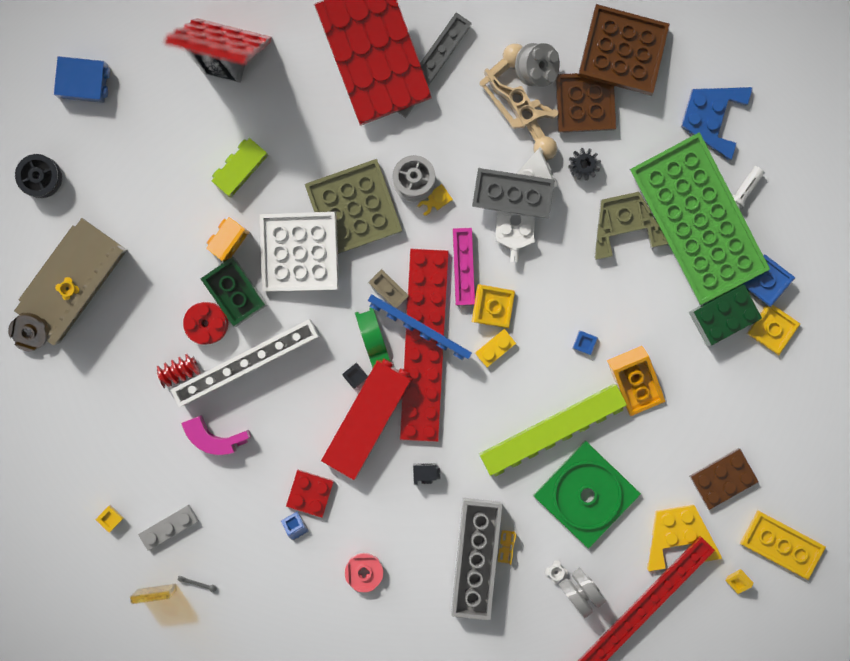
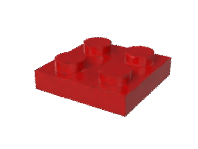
M297 469L286 507L322 518L334 480Z

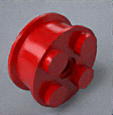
M200 302L191 306L185 313L183 328L188 338L193 342L207 345L216 343L225 336L229 322L219 305L211 302ZM205 320L208 321L207 327L204 325Z

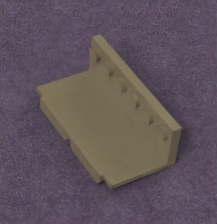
M81 218L76 226L72 225L18 299L20 303L14 312L17 314L32 313L45 319L48 323V336H50L48 342L53 346L59 344L122 259L127 249ZM66 277L72 278L73 284L79 287V292L73 294L69 300H64L59 291L55 289L56 285L61 284Z

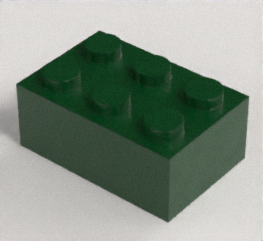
M234 257L229 258L200 278L233 327H237L267 306L261 294Z
M739 285L689 311L706 346H712L762 319L745 285Z

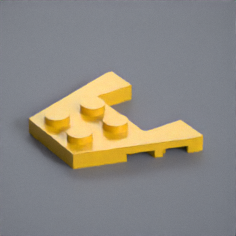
M695 505L663 509L655 512L652 543L649 550L650 556L647 563L648 571L666 569L663 556L664 548L692 544L699 536L715 549L705 562L722 559Z

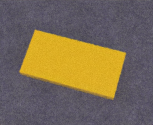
M757 510L740 542L741 545L809 580L826 546Z

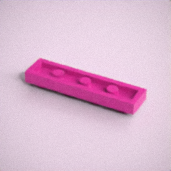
M453 228L455 305H474L472 228Z

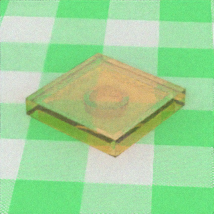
M176 584L137 589L130 596L132 604L170 599L177 591Z

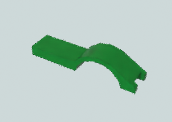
M370 307V311L361 314L355 312V316L373 368L377 360L386 359L390 361L374 309Z

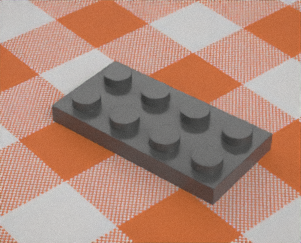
M478 168L472 207L549 219L555 180Z

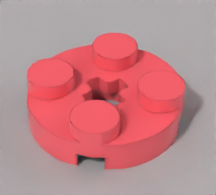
M359 553L351 557L345 568L347 583L358 592L374 590L383 578L381 562L378 557L369 553ZM362 568H366L370 572L365 578L358 572Z

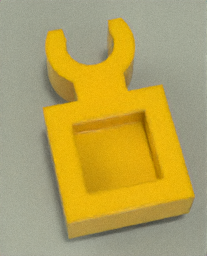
M441 184L427 197L428 201H421L417 206L418 208L422 205L427 206L428 210L423 213L426 216L431 212V208L435 207L438 211L453 199Z

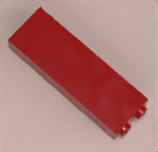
M379 359L375 363L321 459L323 463L352 480H355L413 379L409 377V372L402 368L397 370L392 367L393 363L386 359Z

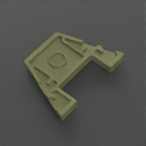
M640 192L600 200L595 260L613 256L609 240L610 236L636 230L647 229L651 248L668 244Z

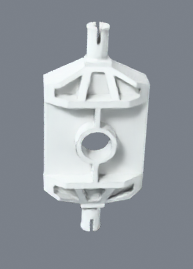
M497 211L496 242L510 248V262H518L519 249L535 242V217ZM512 215L520 217L521 222L519 225L511 224L510 217Z

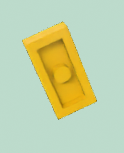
M503 329L477 350L475 354L488 367L512 348L516 342Z

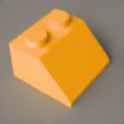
M230 217L227 220H222L218 226L220 230L216 235L213 234L207 241L208 247L206 248L224 262L234 255L250 233Z

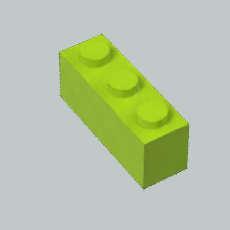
M250 137L248 140L244 139L238 145L239 150L235 154H230L225 160V166L222 169L218 168L212 175L213 179L211 181L230 198L233 197L269 156Z

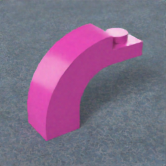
M202 415L181 423L190 442L198 449L213 455L234 453L236 451L235 443L237 447L248 443L247 439L251 437L249 430L227 438L217 437L208 430Z

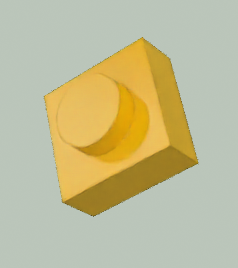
M109 505L95 520L110 533L124 517Z
M741 569L728 575L725 580L737 594L750 589L754 584Z

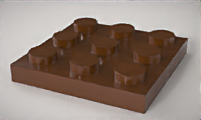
M578 73L557 75L555 81L558 133L616 130L613 85L579 77Z

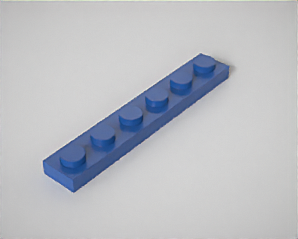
M370 295L368 301L371 303V308L378 312L381 309L388 312L387 317L395 322L397 319H400L404 322L403 326L411 331L414 328L421 332L420 336L428 341L431 338L438 341L437 346L445 351L447 348L455 351L453 355L461 360L470 358L472 352L376 296Z

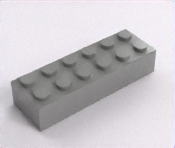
M463 498L451 607L452 617L491 620L502 513L501 501Z

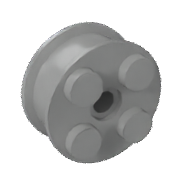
M529 43L523 46L517 54L515 61L516 74L519 80L527 86H548L556 80L559 73V54L550 44Z
M417 155L401 159L393 170V184L397 194L403 199L412 202L427 198L435 187V170L433 165L426 158Z

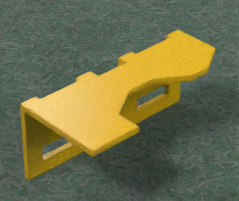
M501 531L500 544L503 545L502 548H499L497 562L512 564L513 548L516 539L514 531Z

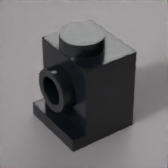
M436 463L413 464L414 485H418V481H421V484H432L433 480L440 479V468H436Z

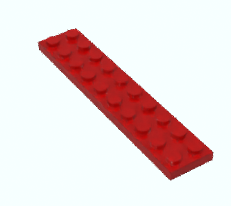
M410 249L407 315L444 336L448 251ZM406 328L404 370L409 372V377L413 379L402 397L400 440L438 442L443 349L436 345L438 341L432 338L428 341L421 337L419 330L414 328L411 331Z

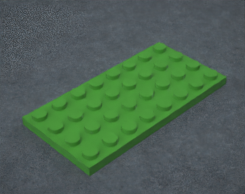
M700 132L629 169L700 305L770 270Z

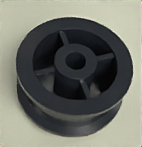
M31 154L24 157L18 163L15 170V181L19 189L25 194L35 198H47L59 190L62 184V171L59 165L51 158L42 154Z

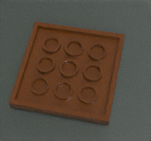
M596 4L578 76L652 96L670 24Z

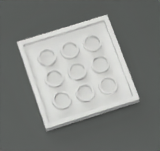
M337 212L260 214L262 291L339 289Z

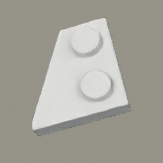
M540 147L517 174L554 179L555 189L558 184L551 173L549 163H546L544 159L543 149Z

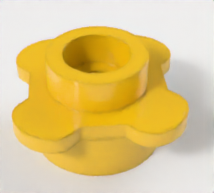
M66 277L61 284H57L55 287L64 300H69L73 294L79 292V287L73 284L70 277Z

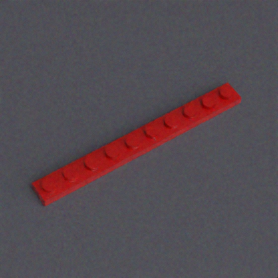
M699 536L578 661H607L704 563L715 549Z

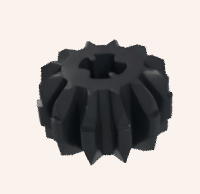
M584 148L580 149V154L574 151V157L569 158V161L574 164L568 165V169H575L571 175L573 176L578 173V180L584 175V179L587 181L589 180V175L592 178L596 176L594 171H600V168L596 165L600 164L601 160L594 159L598 156L597 153L590 155L592 152L590 148L586 153ZM584 160L587 161L586 164H589L585 169L581 167L583 164L580 165V162Z

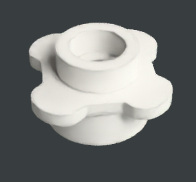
M556 560L550 568L545 569V574L552 578L553 583L557 584L568 575V571L561 566L560 561Z

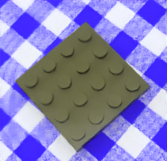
M377 159L304 184L314 212H337L338 254L402 232Z

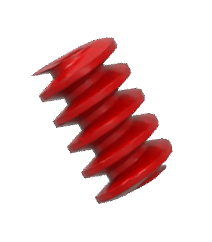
M185 354V360L178 357L177 364L172 359L170 367L165 362L163 370L159 365L157 366V375L164 389L165 384L168 387L172 386V381L178 384L179 378L185 381L187 376L192 378L194 373L200 374L195 357L191 358L188 354Z

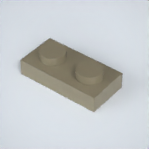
M382 269L368 282L395 308L409 296Z

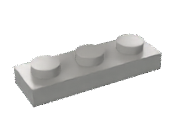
M187 505L138 535L147 551L199 520L190 505Z

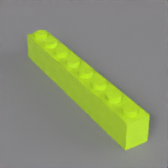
M612 384L479 453L489 475L494 474L496 477L504 473L505 468L509 466L513 468L520 465L522 459L526 457L531 459L537 456L539 450L543 448L545 450L551 449L556 446L555 442L561 439L566 441L572 438V433L578 430L581 433L589 429V425L593 422L601 423L607 419V415L611 413L616 415L624 410L623 407L627 404L618 386Z

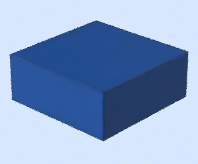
M579 330L572 348L591 355L598 337Z

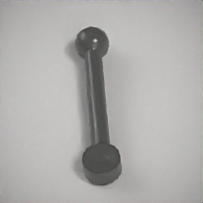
M178 576L177 579L180 582L209 589L211 592H215L217 589L215 585H206L183 576Z

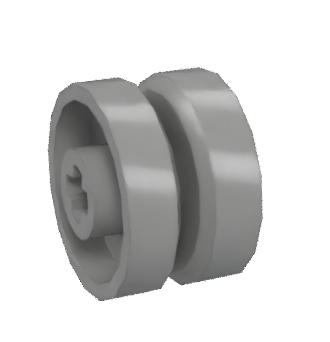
M579 567L572 573V577L578 585L575 586L570 579L565 578L559 583V586L582 616L586 618L593 613L591 606L587 602L589 599L598 608L606 600L599 593L600 590L589 576L587 577Z

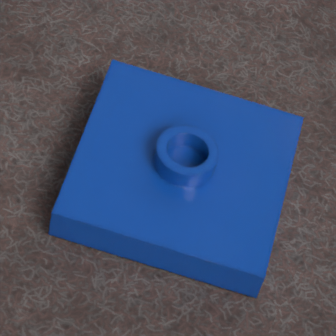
M764 254L763 256L770 270L741 285H745L750 293L771 308L794 281L795 277Z

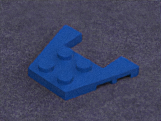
M753 88L692 89L681 127L692 135L700 132L706 144L722 154L727 160H731L736 142L718 137L727 103L732 101L745 106L748 105Z

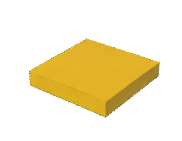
M478 284L472 322L509 328L515 291Z
M765 305L760 313L762 319L753 323L746 334L775 354L780 355L801 323L776 306L772 305L770 308Z

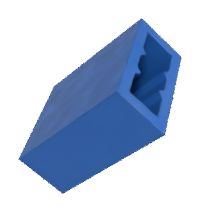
M57 56L54 95L62 99L104 103L105 98L108 97L106 82L110 78V67H108L106 62L100 60Z

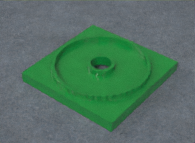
M584 441L533 494L588 549L641 495L587 441ZM586 488L594 491V498L590 502H584L581 499V492Z

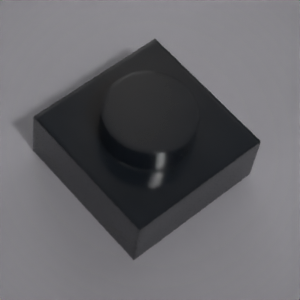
M357 362L342 374L353 389L368 378V375Z

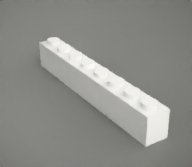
M309 319L171 389V392L178 406H184L320 336Z

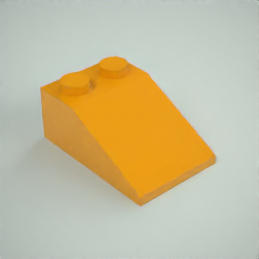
M643 346L607 360L616 385L627 404L626 408L630 416L666 402L650 357Z

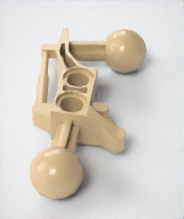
M516 43L510 44L504 49L503 59L490 70L488 68L485 69V77L480 81L479 85L495 102L494 104L508 120L512 129L528 128L535 141L534 153L541 147L544 159L547 161L555 157L558 147L554 139L544 135L536 120L545 117L554 119L557 117L558 111L540 104V101L537 99L531 102L522 86L511 88L502 85L497 80L510 67L515 68L517 54L523 47ZM488 82L495 93L507 100L516 119H513L502 103L486 86ZM518 94L522 97V101L516 103L513 101L512 96ZM529 111L531 119H524L522 112Z

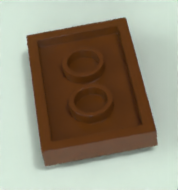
M740 448L689 476L708 510L759 482Z

